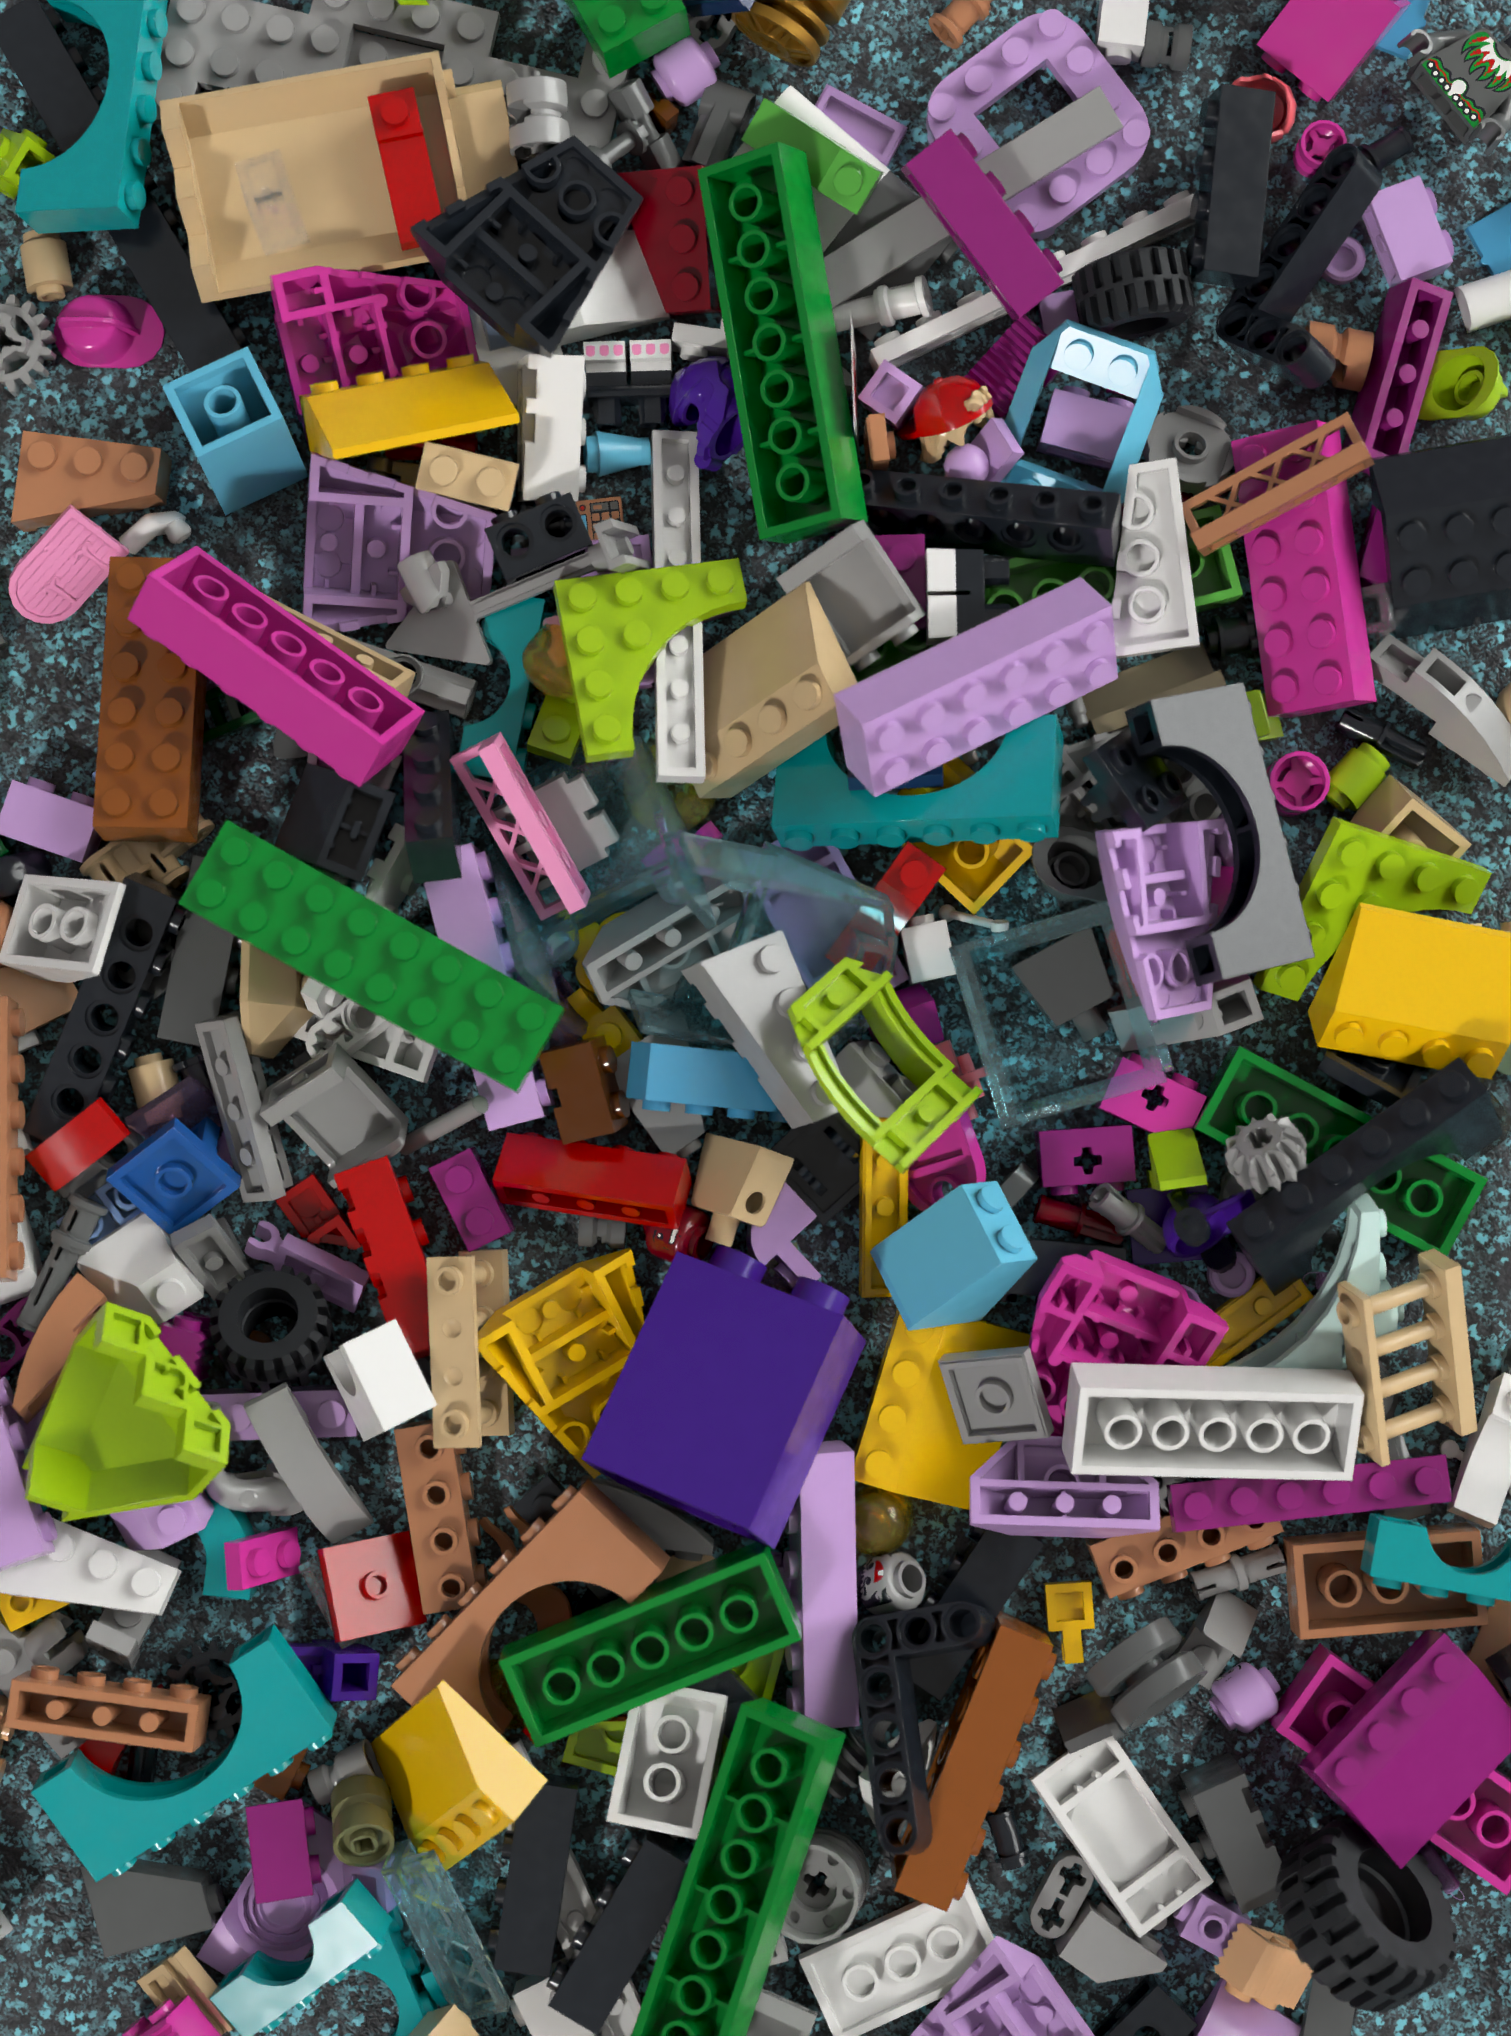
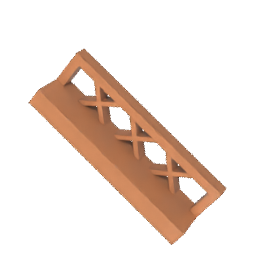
M1348 412L1186 500L1182 503L1184 520L1191 531L1190 535L1198 551L1205 557L1375 463ZM1345 428L1353 445L1331 457L1320 455L1326 437ZM1317 443L1314 453L1304 450ZM1296 455L1311 459L1307 470L1287 481L1278 479L1283 461ZM1274 466L1271 476L1260 474ZM1253 478L1268 483L1266 492L1245 504L1235 502L1241 484ZM1231 490L1228 500L1218 497ZM1209 501L1226 506L1223 516L1201 528L1192 513L1193 510Z

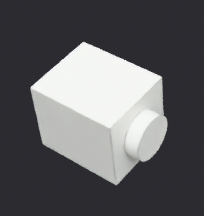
M1100 0L1094 45L1109 64L1127 65L1131 61H1139L1145 42L1149 0Z
M933 913L910 918L907 922L908 928H903L899 933L906 970L910 978L909 984L922 983L958 974L946 919L935 921Z

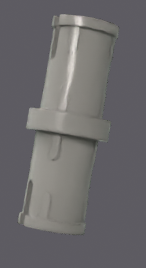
M1273 1544L1271 1547L1241 1557L1236 1553L1232 1554L1231 1559L1195 1572L1191 1571L1188 1573L1189 1580L1194 1582L1191 1584V1588L1196 1599L1202 1601L1204 1598L1235 1588L1239 1592L1247 1590L1250 1583L1277 1574H1284L1287 1572L1284 1563L1281 1564L1285 1560L1279 1546Z

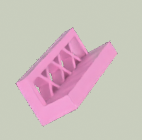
M501 731L453 755L450 758V762L540 920L542 921L567 909L569 914H572L586 907L591 892ZM480 755L493 778V783L474 778L466 762ZM481 789L490 792L488 800L485 798ZM495 794L503 796L516 819V824L496 817L492 810ZM504 830L513 832L511 841ZM518 834L526 836L539 860L538 864L519 858L514 849ZM527 870L535 872V877L533 881L530 875L528 874ZM541 875L549 877L560 899L547 905L545 904L537 889Z

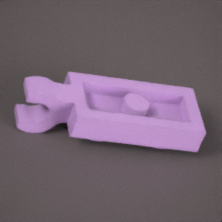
M266 1221L258 1223L255 1236L266 1242H260L255 1238L249 1237L244 1250L248 1256L273 1264L275 1271H280L282 1266L285 1265L293 1267L295 1276L301 1271L310 1276L312 1284H318L327 1301L352 1313L355 1312L362 1300L370 1278L367 1271L350 1261L342 1260L316 1247L313 1243L303 1241L289 1233L282 1240L279 1230L273 1224Z

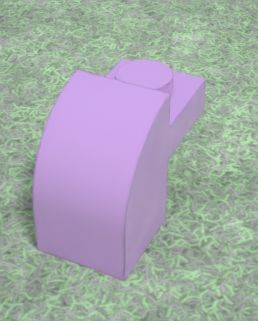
M786 1182L780 1191L767 1223L761 1228L748 1224L746 1244L750 1257L766 1265L774 1258L778 1262V1265L774 1268L775 1272L793 1289L799 1276L817 1281L822 1275L790 1242L817 1215Z

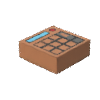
M621 496L575 502L591 540H599L593 525L609 518L624 522Z

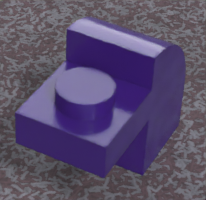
M312 1639V1643H288L330 1701L376 1700L379 1652L363 1644L349 1641L335 1643V1640Z

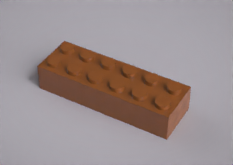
M110 556L92 827L104 841L197 843L207 676L199 670L187 666L177 654L159 641L147 637L141 628L127 619L148 574L175 558Z
M1001 1611L995 1618V1633L992 1640L987 1645L977 1648L926 1775L933 1828L932 1841L929 1847L918 1855L895 1854L890 1865L894 1891L945 1912L948 1911L952 1899L959 1901L964 1893L969 1874L963 1871L969 1856L977 1857L986 1836V1829L981 1828L987 1812L994 1813L1000 1803L1004 1786L999 1784L1005 1767L1012 1769L1016 1763L1021 1749V1742L1016 1739L1022 1724L1030 1725L1039 1703V1698L1035 1697L1034 1694L1040 1679L1045 1681L1049 1679L1057 1654L1052 1653L1054 1646L1045 1629ZM907 1822L900 1840L904 1846L910 1842L912 1837V1828L909 1822Z

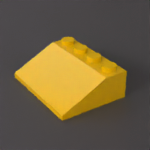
M473 354L446 358L447 367L434 370L429 369L428 362L401 367L402 376L384 379L383 371L355 376L356 385L340 388L337 380L314 383L310 385L311 393L299 395L310 451L333 460L520 423L516 408L489 362L474 361Z
M1359 902L1308 1009L1317 1046L1438 1070L1443 1069L1460 1057L1476 1077L1491 1080L1511 1042V933Z
M897 1309L854 1451L855 1481L890 1492L969 1510V1478L1001 1448L1002 1441L963 1444L938 1361L943 1354L1029 1346L1031 1334L984 1320L908 1331Z
M444 1680L371 1742L384 1779L390 1787L393 1802L409 1841L417 1848L418 1855L427 1865L438 1868L442 1873L512 1824L548 1781Z

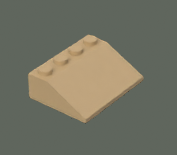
M804 582L798 588L783 596L703 654L706 777L704 783H692L698 797L732 798L839 725L834 694L858 682L810 582Z

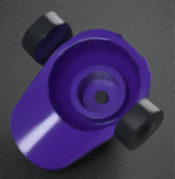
M1178 1188L1168 1193L1167 1197L1172 1206L1165 1215L1162 1227L1168 1250H1171L1177 1258H1189L1201 1254L1205 1264L1216 1273L1222 1274L1232 1269L1236 1264L1237 1254L1232 1244L1225 1238L1226 1235L1231 1233L1226 1223L1256 1202L1251 1189L1242 1190L1221 1201L1208 1192L1190 1193L1186 1188Z

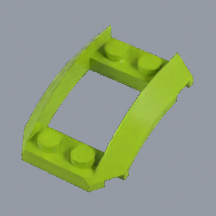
M844 957L789 1007L787 1014L801 1049L830 1101L850 1126L904 1175L907 1169L954 1122L958 1121L983 1091L977 1085L971 1089L952 1072L955 1065L929 1041L903 1007L890 981L893 975L886 970L881 975L861 968L864 962ZM860 1010L887 1055L899 1070L918 1088L883 1123L849 1087L823 1045Z

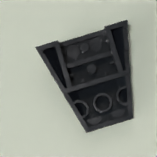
M574 135L525 162L517 172L506 178L500 176L486 184L485 189L465 201L459 199L444 208L442 214L427 222L424 219L410 227V232L442 282L514 347L551 358L643 203L644 198Z

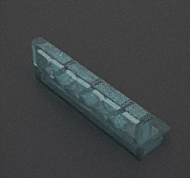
M411 1839L395 1842L394 1849L391 1855L387 1856L380 1872L448 2004L455 2003L459 2010L463 2011L470 2020L508 2011L511 2000L496 1970L493 1969L494 1966L435 1850L418 1854ZM488 1989L492 1998L482 2001L485 1991Z

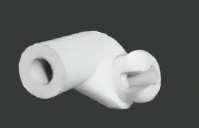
M177 511L147 513L122 534L119 540L121 544L129 549V553L135 555L156 536L166 534L171 543L179 544L191 535V527L185 522L186 517Z

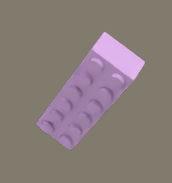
M1079 577L835 693L834 700L846 767L876 797L1118 679L1112 605L1085 580Z
M472 843L461 845L462 878L423 883L437 937L514 980L512 972L520 971L514 945L509 942L504 943L501 928L508 926V921L502 900H498L497 896L492 897L489 883L496 882V875L490 855H487L485 851L480 852V849ZM537 1064L533 1067L519 1094L472 1069L478 1093L486 1098L489 1105L487 1112L484 1113L488 1131L550 1116L548 1106L555 1105L552 1090H548L545 1078L540 1079Z

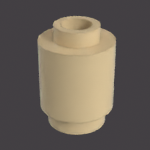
M35 230L24 233L20 253L27 292L37 296L38 300L42 302H54L65 298V292L73 288L66 242L60 238V233L38 234Z
M161 1052L135 1058L136 1067L127 1071L139 1113L144 1112L146 1123L182 1114L180 1102L184 1101L177 1072L174 1073L172 1069L174 1065L173 1058L163 1060Z

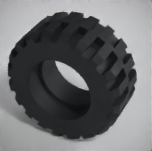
M1347 1815L1332 1821L1291 1848L1290 1852L1284 1856L1276 1880V1891L1280 1893L1277 1899L1278 1913L1284 1917L1283 1929L1287 1938L1293 1940L1297 1948L1295 1951L1302 1964L1307 1963L1313 1971L1311 1976L1320 1985L1328 1986L1331 1989L1330 1994L1339 2001H1349L1350 2007L1363 2011L1383 2013L1396 2009L1439 1983L1440 1980L1447 1976L1456 1955L1457 1944L1454 1942L1457 1937L1456 1923L1451 1920L1453 1910L1450 1901L1445 1899L1441 1891L1443 1885L1438 1876H1433L1427 1867L1428 1861L1421 1853H1416L1402 1869H1399Z

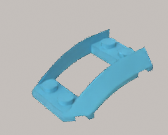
M1067 319L1052 330L1051 334L1037 345H1033L1005 423L1021 447L1049 368L1137 399L1104 488L1096 487L1023 459L1018 460L1001 482L1120 493L1121 503H1123L1129 465L1139 462L1164 396L1158 374L1159 365L1156 352Z

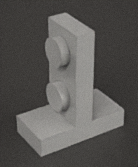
M158 1549L134 1551L178 1570L182 1565L181 1560ZM105 1608L99 1621L93 1620L85 1636L90 1652L132 1671L141 1655L139 1648L156 1615Z

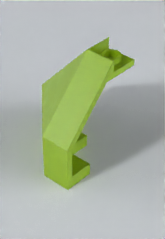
M106 1301L73 1342L22 1466L23 1469L28 1470L24 1499L62 1510L61 1522L194 1500L228 1464L231 1423L219 1408L213 1411L199 1393L198 1389L202 1385L181 1356L172 1357L158 1338L162 1331L151 1316Z

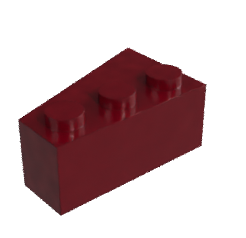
M698 165L617 173L644 198L631 224L665 312L677 316L721 313L698 176V169L705 166Z

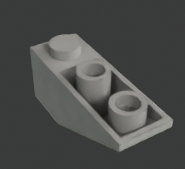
M1248 975L1213 983L1211 1010L1161 1020H1148L1140 998L1107 1010L1122 1052L1218 1037L1264 1019Z

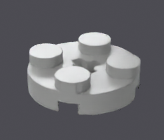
M1184 405L1178 406L1176 412H1169L1164 415L1165 411L1155 417L1143 449L1145 462L1176 457L1181 492L1197 495L1228 477L1234 465L1230 437L1225 432L1227 425L1218 415L1205 408ZM1187 443L1193 444L1195 446L1194 452L1199 455H1189L1181 448H1184Z

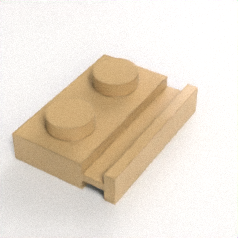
M185 1945L176 1953H172L148 1969L137 1980L138 1984L157 2007L168 1998L175 2004L189 1995L221 2036L225 2032L233 2030L232 2024L209 1999L217 1988L216 1983Z

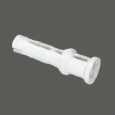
M916 276L914 282L888 288L885 284L880 285L877 289L873 290V295L845 301L833 309L836 333L851 329L850 313L853 329L878 322L882 326L891 327L895 325L896 320L920 314L924 318L932 317L933 303L925 276Z

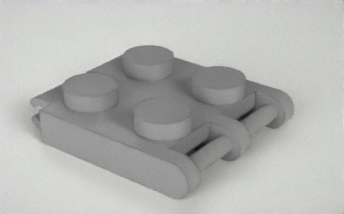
M562 772L533 788L579 871L609 856L610 849L608 846L618 841L620 836L604 809L589 815L587 810L596 806L599 800L583 773L569 779L566 773ZM506 802L492 809L498 819L505 817L508 822L516 824V819ZM504 830L509 840L511 841V836L507 830ZM518 834L517 839L519 842L515 844L514 849L519 858L524 859L522 854L526 853L531 862L538 864L539 860L526 836ZM527 870L533 881L535 876L532 871ZM540 876L537 886L539 892L553 885L548 876Z

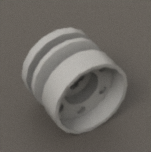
M815 1827L780 1932L782 1935L798 1943L822 1944L837 1938L851 1925L870 1888V1867L863 1850L849 1835L832 1827ZM819 1872H823L827 1876L821 1886L813 1882Z

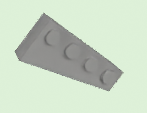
M782 929L698 962L681 971L689 984H694L706 1000L704 1005L715 1020L719 1019L734 1040L732 1045L742 1058L746 1057L759 1075L757 1080L792 1129L814 1123L839 1112L815 1077L787 1014L789 1007L807 990ZM826 1041L823 1045L832 1062L834 1063L835 1067L839 1071V1068L832 1054L828 1041Z

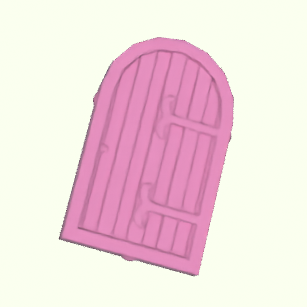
M70 504L14 567L9 577L8 588L12 604L23 617L36 623L52 624L63 621L82 607V604L109 576L110 556L126 557L129 554V549Z

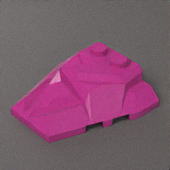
M311 266L270 275L271 296L275 308V314L273 315L296 415L299 422L303 425L308 447L309 442L299 395L311 393V384L337 380L339 388L356 385L355 376L383 371L384 379L402 376L401 367L426 362L429 364V369L434 370L447 367L446 358L473 354L474 361H479L468 305L442 281L334 269L324 266Z
M1092 1250L1086 1257L1078 1254L1061 1257L1039 1293L1029 1340L1031 1354L1054 1427V1431L1050 1436L1063 1437L1071 1362L1205 1366L1228 1331L1227 1322L1205 1304L1190 1299L1186 1289L1177 1281L1101 1251Z

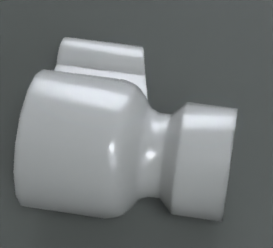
M363 1739L339 1751L334 1758L333 1765L322 1764L307 1773L311 1792L322 1806L331 1802V1793L334 1787L348 1777L366 1774L377 1776L385 1781L372 1745L367 1739Z

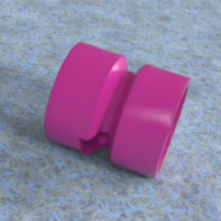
M1295 751L1285 754L1266 768L1270 787L1276 798V810L1279 816L1293 817L1303 814L1319 805L1329 791L1330 775L1327 766L1319 757L1310 752Z

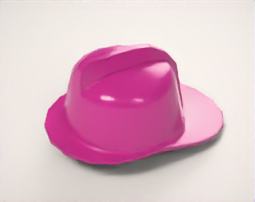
M89 294L77 297L63 307L56 318L54 335L57 340L55 343L62 356L74 365L87 368L127 369L140 367L156 356L162 347L165 334L163 324L150 304L139 298L122 295Z

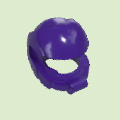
M709 356L680 369L675 374L670 387L669 411L672 423L676 427L697 423L696 439L698 440V445L694 458L695 465L700 469L718 471L724 461L731 455L737 454L744 446L730 360L725 356Z

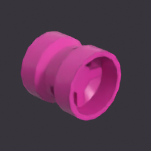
M1319 120L1311 123L1304 130L1293 151V162L1298 172L1302 176L1312 179L1327 155L1337 146L1347 143L1344 130L1330 120Z

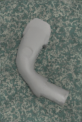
M206 1401L213 1411L218 1408L222 1411L219 1403ZM273 1463L267 1464L265 1470L243 1473L225 1472L223 1468L205 1488L210 1498L224 1508L232 1510L268 1512L271 1516H290L303 1511Z

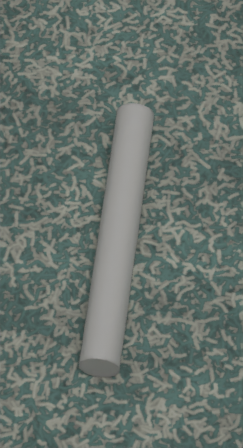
M477 1095L407 1134L405 1145L400 1153L409 1155L484 1114L489 1107L486 1098Z

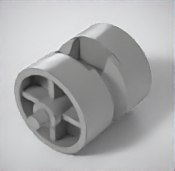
M532 71L531 76L519 78L507 84L508 115L516 120V123L509 126L510 154L513 157L531 160L570 138L569 122L561 118L562 114L568 112L567 84L565 81L555 77L541 76L540 71Z

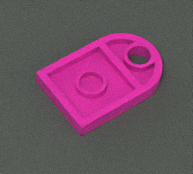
M968 1111L956 1123L954 1122L908 1168V1199L922 1212L944 1197L942 1193L943 1181L950 1183L954 1189L961 1184L986 1182L984 1158Z

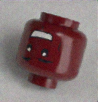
M686 1204L679 1230L643 1225L648 1251L672 1263L677 1251L702 1261L709 1254L714 1243L705 1239L710 1224L709 1216L702 1210Z

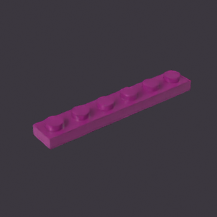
M1446 1455L1390 1460V1464L1381 1467L1376 1462L1354 1464L1352 1481L1223 1478L1166 1485L1172 1532L1175 1533L1452 1502Z

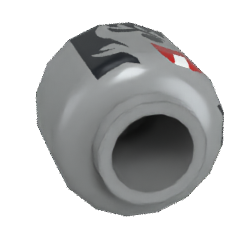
M901 1551L868 1559L860 1567L857 1576V1590L860 1600L866 1609L874 1615L915 1609L922 1602L925 1593L926 1577L922 1567L911 1555Z

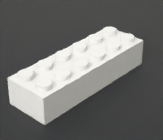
M1071 1362L1062 1450L1071 1474L1352 1481L1364 1394L1350 1370Z

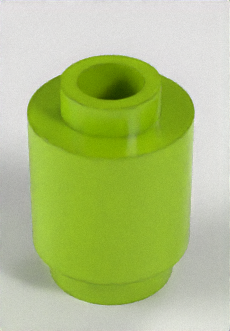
M1365 742L1357 749L1351 748L1329 772L1330 787L1325 799L1341 812L1346 808L1357 811L1386 779L1385 772L1390 768L1389 762L1377 749Z

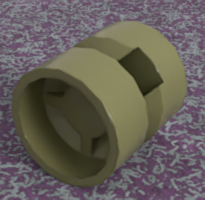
M354 1775L343 1779L334 1787L331 1793L334 1854L339 1861L350 1866L365 1867L380 1863L391 1855L395 1846L393 1821L391 1820L390 1787L384 1780L372 1775Z

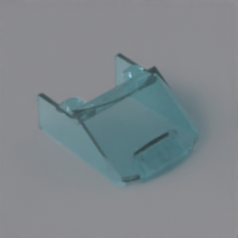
M633 736L635 748L633 757L586 763L583 746L577 748L571 766L551 759L525 775L531 787L534 788L562 772H565L569 779L583 773L599 800L596 806L587 810L589 815L604 809L620 836L618 841L608 846L610 849L608 857L579 871L591 892L586 907L572 914H569L567 909L541 921L482 816L480 817L516 971L535 992L556 1004L559 1003V998L551 969L565 963L575 954L580 943L578 930L656 891L670 905L685 903L707 930L717 926L701 873V869L705 867L666 783L656 782V761L649 746L641 736ZM526 853L522 854L525 860L530 861ZM553 885L539 892L546 905L560 899Z
M686 832L681 833L678 842L694 874L720 879L726 887L747 893L727 951L782 929L806 990L810 989L844 957L864 962L861 966L863 969L881 975L887 970L893 975L897 953V934L895 933L893 917L894 908L887 894L767 841H764L763 847H757ZM684 975L677 982L673 996L630 989L627 999L640 1032L735 1049L732 1045L734 1040L719 1019L715 1020L704 1005L706 1003L704 997L694 984H689ZM861 1010L827 1040L834 1058L854 1037L859 1040L868 1029L869 1025Z

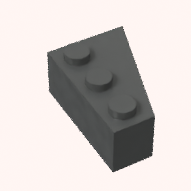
M1228 1752L1179 1774L1185 1788L1177 1791L1188 1817L1191 1818L1197 1815L1204 1831L1196 1835L1207 1860L1216 1858L1223 1874L1215 1878L1226 1903L1235 1900L1242 1914H1245L1277 1900L1280 1893L1276 1891V1880L1282 1861L1263 1823L1264 1818L1258 1805L1256 1806L1248 1789L1249 1782L1246 1775L1232 1754Z

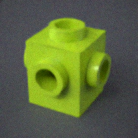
M3 128L0 133V192L13 200L18 195L21 169L39 166L56 158L46 150L48 144L27 129H23L20 134Z

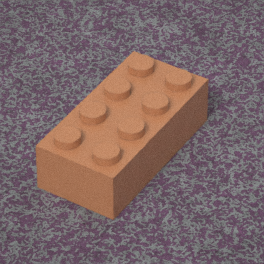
M1467 1522L1425 1526L1433 1550L1445 1564L1455 1567H1474L1483 1564L1480 1530ZM1367 1530L1283 1537L1287 1569L1286 1581L1290 1629L1300 1640L1488 1625L1487 1606L1466 1601V1593L1449 1591L1448 1598H1441L1419 1592L1420 1585L1402 1582L1401 1589H1391L1373 1584V1577L1360 1569Z

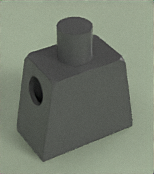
M1090 925L1081 928L1008 968L1012 977L1052 1027H1057L1072 1019L1084 1043L1109 1030L1096 1005L1113 997L1114 994Z

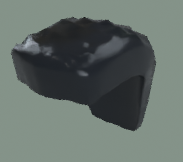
M27 851L0 857V900L18 896L25 874L53 876L52 865L41 851Z

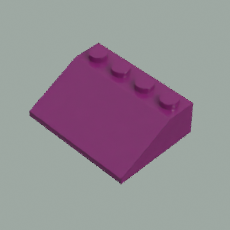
M1425 1630L1298 1765L1399 1869H1402L1511 1752V1709L1480 1669L1445 1633Z

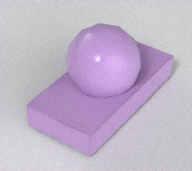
M991 418L970 444L966 443L964 446L957 445L949 451L943 465L944 477L1001 482L1022 457L1024 451L1003 418Z

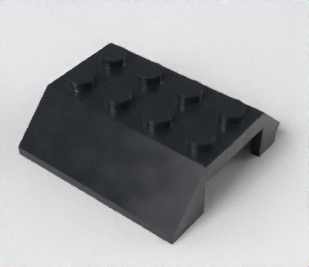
M1511 434L1372 458L1375 463L1369 467L1372 505L1381 512L1388 593L1380 594L1382 618L1387 626L1388 633L1393 632L1394 637L1399 639L1427 634L1430 625H1434L1436 632L1473 626L1476 617L1480 618L1481 624L1511 619Z

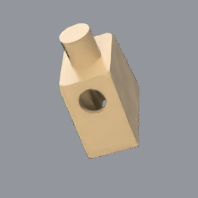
M706 1133L691 1198L694 1207L713 1213L705 1239L731 1248L740 1222L760 1228L767 1223L794 1159L758 1145Z

